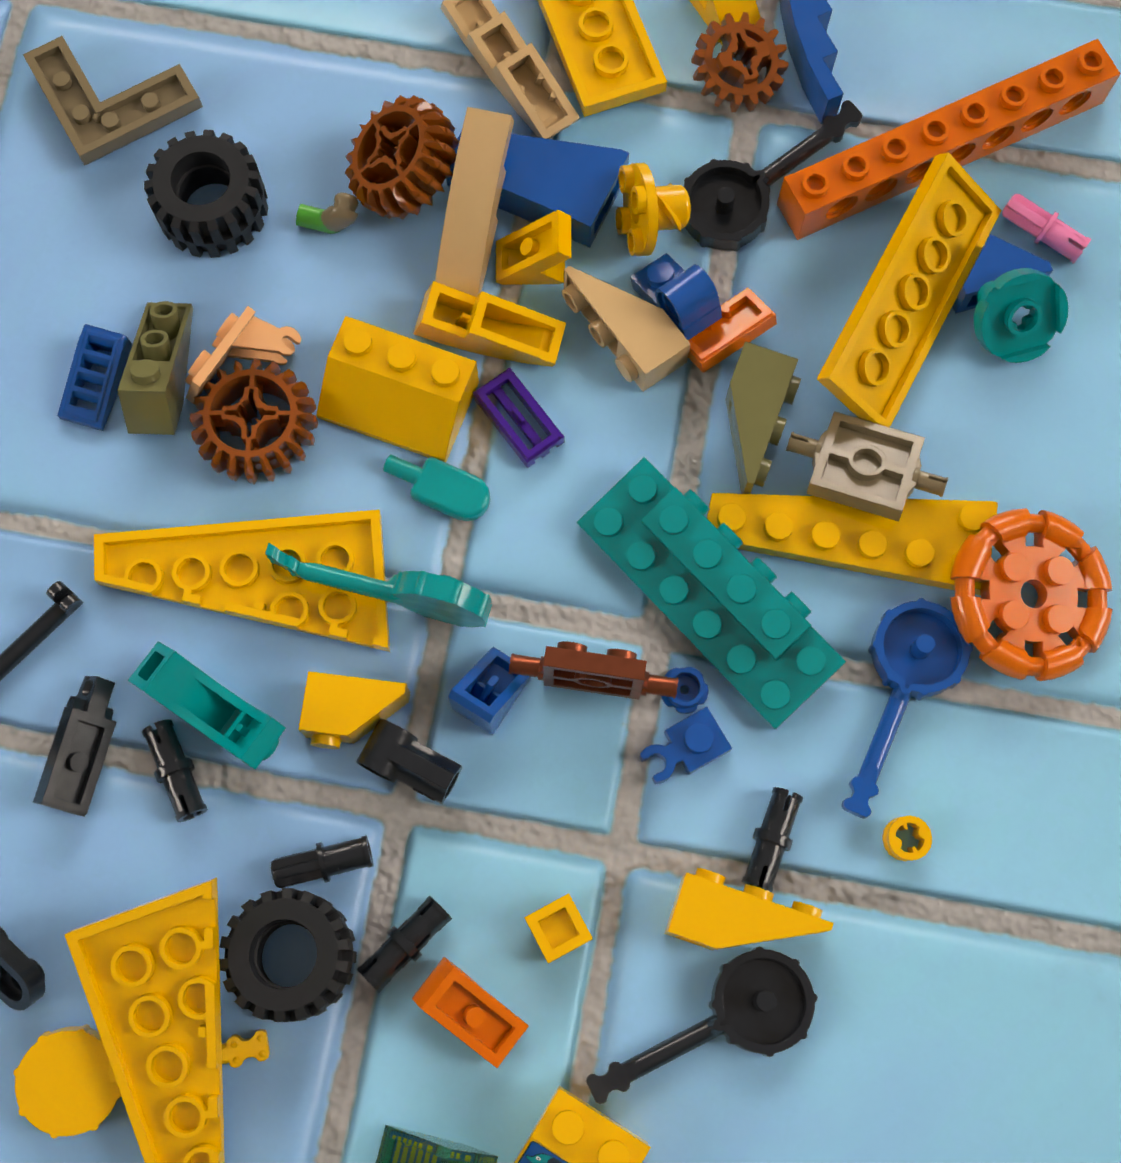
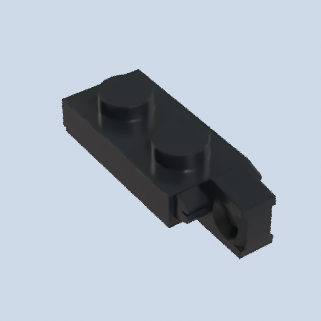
M85 676L77 696H70L66 704L67 707H64L33 803L85 817L117 723L112 720L113 709L108 708L115 682L98 676Z

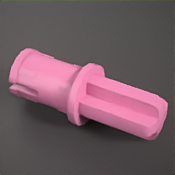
M1016 193L1013 195L1002 211L1003 217L1036 238L1034 243L1038 244L1042 241L1068 258L1073 264L1091 241V238L1082 235L1057 218L1059 213L1055 211L1052 215L1021 194Z

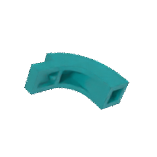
M159 641L128 679L130 683L255 770L263 760H266L274 753L279 743V737L286 729L274 718L229 691L183 656Z

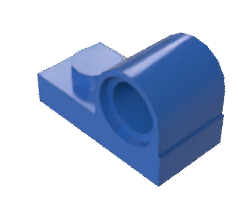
M666 253L630 277L633 289L645 301L662 308L687 340L722 318L717 289L709 275L699 265L694 264L687 270H684Z

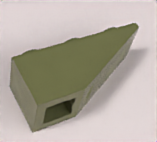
M169 301L147 302L117 390L127 431L130 434L175 435L184 404L193 314L192 304Z
M746 341L731 378L725 399L741 494H751L754 484L760 487L764 486L772 460L764 458L768 443L778 446L787 419L778 416L783 402L792 405L801 378L793 376L798 359Z

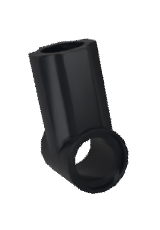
M380 718L356 763L392 783L397 780L417 793L443 804L458 779L462 765L418 743V738L405 729Z

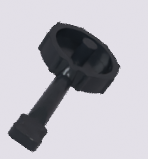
M850 100L844 101L838 115L825 117L821 128L762 170L755 171L746 162L710 160L709 163L698 168L684 180V187L689 194L691 203L690 219L685 229L699 242L701 247L738 251L740 247L750 243L760 233L765 231L770 201L769 186L830 142H840L843 139L845 129L859 126L862 113Z
M759 946L753 948L752 951L736 956L726 964H722L714 982L711 1001L708 1005L712 1009L713 1015L621 1064L619 1062H611L607 1072L602 1076L589 1074L586 1078V1083L595 1102L604 1104L612 1090L626 1092L631 1082L722 1034L726 1037L728 1044H734L741 1049L760 1053L766 1057H772L774 1053L784 1051L801 1039L807 1038V1031L813 1019L815 1002L818 997L813 991L808 976L801 968L799 960L792 959L780 952L763 949Z

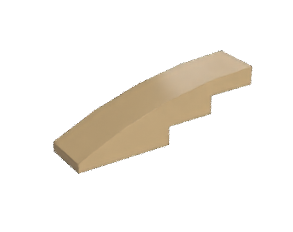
M444 0L440 9L465 46L508 103L537 137L550 139L580 119L532 42L528 45L525 44L505 11L499 14L491 0Z
M467 107L447 201L435 282L477 297L483 288L498 224L496 213L506 175L504 163L514 120L512 115Z

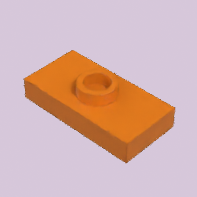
M748 287L720 305L721 319L688 340L691 344L688 358L702 373L742 348L745 341L751 342L777 324L776 314Z

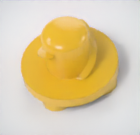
M644 162L620 166L618 181L620 191L623 193V207H617L616 209L617 232L619 235H627V245L631 256H649L654 251L658 231L678 229L681 232V229L688 224L691 214L689 194L682 185H672L670 183L667 186H655L651 170Z

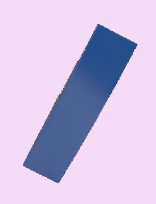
M779 0L790 56L802 89L820 124H823L825 117L837 115L844 94L832 75L838 50L827 34L832 8L827 0Z

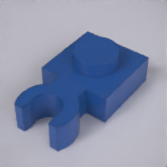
M706 706L664 731L670 744L666 746L660 744L650 745L641 752L639 758L641 762H644L650 757L657 756L664 761L665 769L652 777L654 784H661L672 776L675 766L682 763L686 772L690 775L730 752L732 747Z

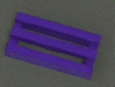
M508 368L473 392L475 402L527 468L535 464V460L540 456L543 458L549 454L550 449L554 446L559 447L565 443L564 435L511 368ZM506 383L548 435L546 439L542 441L502 390L501 386ZM493 394L533 445V448L529 450L487 397L488 395Z

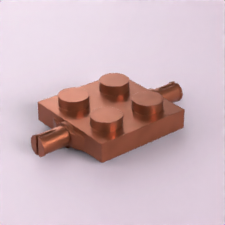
M562 641L558 642L557 647L546 646L545 656H541V658L512 653L510 659L509 674L538 677V680L544 681V686L638 700L640 695L646 696V694L673 697L675 699L678 687V678L649 674L646 671L647 661L636 659V653L623 649H608L607 655L587 652V646L580 643Z

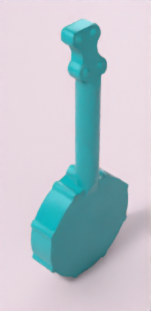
M268 543L265 555L272 564L285 568L292 576L396 603L426 618L460 627H486L492 607L490 595L447 575H437L425 571H399L398 575L394 574L390 580L383 581L317 563H302Z

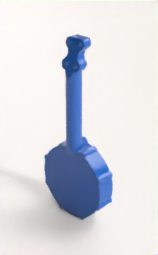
M924 598L903 603L892 610H886L880 619L881 622L877 626L871 645L868 648L874 667L882 679V684L892 688V692L859 774L849 782L852 796L842 801L843 810L862 819L867 818L872 812L868 801L869 798L875 797L879 792L876 782L910 698L914 697L920 701L923 698L938 695L947 689L957 686L968 666L970 653L973 651V646L970 643H966L960 634L953 613L939 604L926 601Z

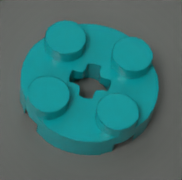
M1020 268L1006 272L995 281L985 283L979 289L977 294L978 304L974 312V331L983 348L1002 360L1010 363H1022L1033 360L1044 354L1051 347L1047 343L1054 337L1056 331L1061 334L1066 325L1069 309L1066 293L1050 276L1039 270ZM1020 307L1030 309L1029 314L1022 317V324L1017 326L1016 322L1012 320L1014 313Z

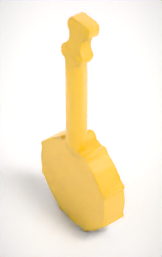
M88 1024L44 1032L27 1051L19 1066L13 1072L19 1115L24 1116L39 1130L50 1134V1137L53 1139L58 1136H74L90 1130L96 1131L121 1097L99 1032L92 1029ZM265 1029L256 1030L255 1034L248 1039H243L235 1034L230 1036L227 1042L222 1043V1064L229 1063L234 1068L240 1067L243 1061L249 1057H254L262 1062L270 1054L268 1034Z

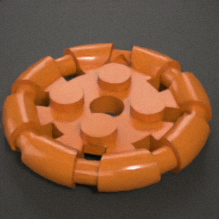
M1027 508L1012 509L994 515L982 522L980 525L981 531L976 535H969L961 545L950 577L951 580H955V596L950 597L951 609L955 623L965 642L973 643L980 652L979 658L988 666L1002 674L1020 680L1025 679L1026 676H1034L1037 681L1053 680L1065 676L1084 665L1083 657L1088 652L1095 653L1102 644L1111 622L1113 610L1107 608V592L1113 591L1111 578L1096 546L1090 547L1082 538L1084 531L1077 525L1056 513L1041 510L1038 514H1030ZM1028 533H1034V546H1026V535ZM992 546L1001 554V557L996 562L990 556V548ZM1067 549L1075 560L1071 562L1068 558L1059 555ZM975 582L981 583V598L975 597ZM1025 582L1033 585L1037 591L1038 599L1033 608L1027 606L1021 598V588ZM1078 591L1087 592V608L1077 607ZM993 620L1003 631L995 639L988 632L990 623ZM1067 632L1073 640L1066 645L1058 635ZM1033 643V657L1029 656L1025 651V644Z

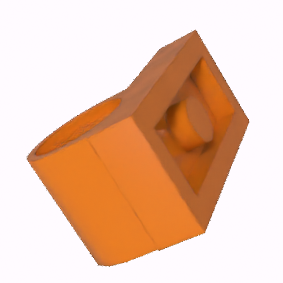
M445 957L442 958L412 997V1000L420 1009L496 1068L499 1067L529 1027L521 1018Z

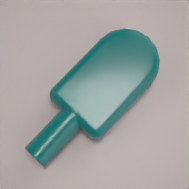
M391 454L386 459L383 471L414 484L410 491L411 498L421 504L462 521L476 520L483 516L489 508L491 500L489 488L483 480L473 474L434 457L427 458L422 468Z

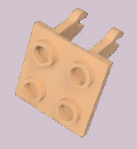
M249 306L246 307L240 317L231 313L216 333L217 337L212 344L216 348L214 352L210 354L203 350L190 367L189 375L185 380L190 385L186 399L193 403L194 396H199L202 393L206 382L211 381L218 368L220 369L228 357L247 360L255 358L263 362L274 361L278 365H285L287 359L283 356L294 354L295 347L292 342L299 345L301 342L300 334L292 327L284 326L278 328L255 317L256 311Z

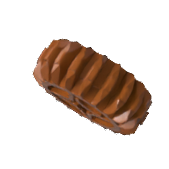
M399 95L394 103L385 100L380 112L371 110V119L366 125L359 124L362 131L357 138L351 139L354 149L345 156L350 163L345 174L350 179L348 188L353 191V194L361 201L360 203L364 207L388 219L398 217L404 220L408 213L418 215L422 204L432 206L433 195L437 191L445 192L442 184L446 178L453 176L450 165L455 163L457 154L454 149L458 146L459 140L455 137V127L451 124L450 119L443 115V111L435 104H430L415 95L411 98Z
M254 358L250 368L244 370L242 364L235 360L233 366L235 372L229 375L218 368L217 377L220 381L216 384L206 382L203 389L208 396H194L193 403L199 411L190 414V422L193 427H196L191 432V436L195 444L201 445L198 452L203 460H212L211 466L217 473L227 469V475L234 481H237L245 472L248 482L254 485L261 472H264L268 481L273 482L275 479L274 469L280 466L284 472L291 474L292 467L289 460L293 457L296 460L305 461L306 454L301 446L314 445L315 438L310 430L318 428V420L315 415L311 414L316 410V404L313 398L307 397L309 393L307 385L302 381L296 382V375L290 369L281 373L279 365L274 361L263 370L261 362ZM263 393L281 398L290 406V411H280L278 406L267 405L263 398ZM241 398V400L238 403L231 405L236 400ZM258 410L262 419L261 421L256 419L258 423L252 425L250 431L247 423H252L251 419L257 417ZM220 431H229L231 436H240L245 444V450H238L223 443L220 440ZM277 436H280V437H279L276 441H274L272 444L266 446L267 442H268L270 439H272V438H274V437H277Z

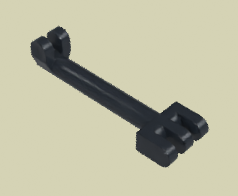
M55 582L46 592L47 596L55 603L0 654V681L84 603L63 582Z

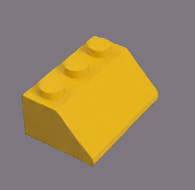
M345 316L327 356L316 414L317 418L428 458L434 457L446 463L473 399V392L476 391L479 384L477 362Z

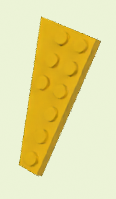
M380 510L94 534V580L101 586L390 652L387 601L292 576L285 568L272 564L265 555L268 543L302 563H317L386 581Z
M216 877L64 934L145 1163H225L218 889Z

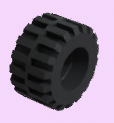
M204 130L203 135L196 136L194 131L186 132V138L180 141L176 137L167 141L169 146L167 150L164 151L159 148L153 155L157 163L148 164L146 174L149 180L144 181V190L148 196L147 201L167 239H172L175 247L182 251L188 248L193 256L201 257L203 252L207 251L210 258L220 257V251L228 249L229 254L239 251L237 248L239 243L243 242L248 245L252 242L254 238L251 232L253 230L260 232L264 226L262 216H267L268 204L266 202L268 197L255 159L252 154L249 155L247 147L240 141L234 143L233 137L224 132L219 138L216 137L214 130ZM209 184L228 186L225 193L212 203L205 205L187 203L189 197L200 187Z
M282 888V891L278 892L272 890L260 894V899L256 901L250 899L241 906L244 910L239 917L233 915L227 926L231 927L228 937H221L219 947L225 948L224 959H219L220 971H225L227 980L223 981L227 992H233L236 995L237 999L234 1002L242 1009H249L253 1012L252 1016L262 1020L295 1022L307 1020L306 1018L318 1016L327 1011L326 1008L330 1004L337 1003L343 996L341 992L345 985H350L354 975L351 973L352 964L356 963L357 952L353 951L352 942L355 941L353 931L348 928L346 924L347 919L344 915L332 906L333 904L317 895L294 888ZM287 924L300 925L312 934L317 947L316 963L311 974L302 983L292 987H282L274 984L266 975L262 963V952L267 939L275 930Z

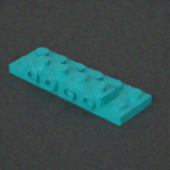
M643 457L576 523L771 726L777 729L832 677L846 661L805 619L811 613V610L792 591L784 597L771 584L777 578L773 571L758 557L750 563L737 550L743 544L742 540L725 523L716 528L704 516L710 508L691 489L683 495Z

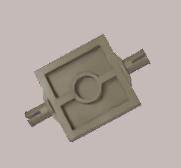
M835 411L828 429L820 436L819 440L792 432L786 448L788 452L791 451L813 458V474L809 482L807 494L898 522L906 499L913 493L914 488L942 497L948 481V477L945 478L920 470V452L924 443V437Z

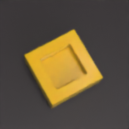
M569 893L524 917L548 964L593 940Z

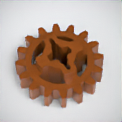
M743 12L739 22H735L732 15L727 13L721 22V26L713 20L706 30L707 34L701 33L695 45L698 50H695L691 58V63L699 66L693 74L694 81H705L706 84L701 91L703 96L709 95L712 92L717 95L714 106L719 107L726 100L730 102L731 112L736 113L741 103H745L749 112L754 111L758 104V99L767 104L774 95L773 91H778L783 84L784 79L780 75L785 73L789 63L779 58L783 56L787 47L786 44L775 45L774 39L779 33L777 29H773L768 33L763 30L764 18L761 17L754 25L749 23L747 12ZM722 41L721 52L718 53L716 58H713L714 47ZM763 67H766L765 78L758 84V72Z

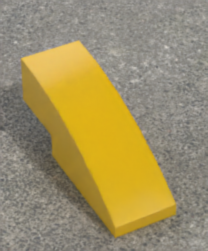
M433 281L424 295L413 334L447 346L485 356L553 367L557 360L566 323L483 291L475 297Z

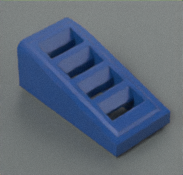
M84 325L76 346L57 416L60 419L100 431L104 430L118 395L117 390L132 348V343L127 336L92 325ZM101 349L111 352V356L98 352V350ZM92 365L107 368L106 374L91 370ZM85 382L102 386L101 392L83 388ZM78 399L97 404L96 410L92 411L76 406Z

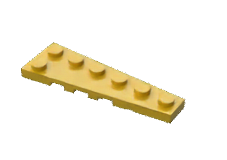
M712 493L707 519L716 528L725 523L742 540L743 544L738 548L740 550L955 590V580H951L950 577L956 555L969 535H976L981 531L980 525L982 522L997 515L998 502L906 499L898 522L815 496ZM975 582V594L980 595L981 583Z

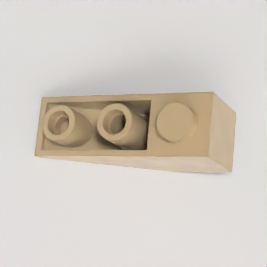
M571 266L564 269V289L562 290L564 300L574 313L581 311L590 323L588 328L592 337L602 348L605 346L609 347L616 356L615 363L619 372L628 382L634 380L644 392L687 363L691 344L662 308Z

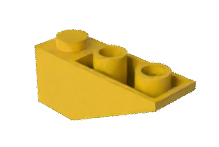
M697 868L695 875L686 872L682 876L664 934L709 950H718L831 931L834 923L821 919L823 911L817 907L793 901L792 907L789 908L772 902L774 893L745 884L742 892L725 886V876L713 871Z

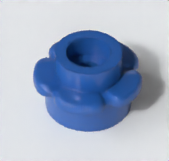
M693 667L673 668L664 676L678 678L676 698L661 696L663 702L668 707L673 706L676 708L678 713H692L697 710L699 704H704L707 700L709 693L708 685L704 682L702 673ZM687 686L689 692L687 694H682L680 692V687Z

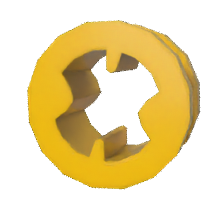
M909 815L890 821L883 830L882 840L884 848L889 855L897 860L912 861L918 860L928 853L932 844V834L926 822L919 817ZM907 825H910L914 828L912 836L919 840L917 848L915 846L908 847V852H904L901 849L902 840L896 837V832L898 829L899 831L907 830Z

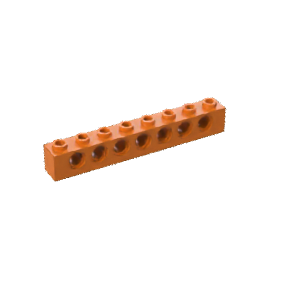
M1095 39L784 177L777 206L796 239L799 240L919 186L935 155L949 152L961 166H964L1103 104L1121 73L1100 41Z

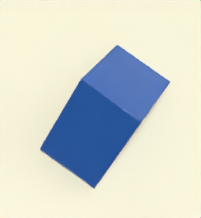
M990 234L952 306L955 314L976 308L978 304V291L985 283L995 281L1002 274L1020 268H1032L1050 276L1053 271L1050 262Z
M492 647L451 689L448 695L452 710L491 735L495 733L531 677L509 674L511 657L495 647Z

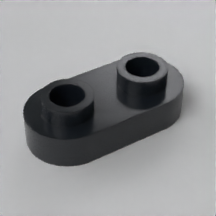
M0 927V999L12 1009L25 1010L44 995L45 974L39 963L28 958L9 940L6 932Z

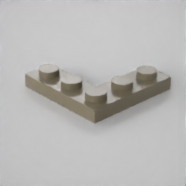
M63 36L23 54L84 166L203 107L199 96L180 64L100 102Z

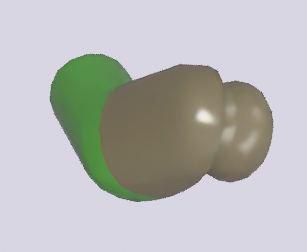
M340 192L334 197V206H329L327 209L300 204L296 215V225L329 234L338 233L355 222L358 216L355 212L358 207V200L351 194Z

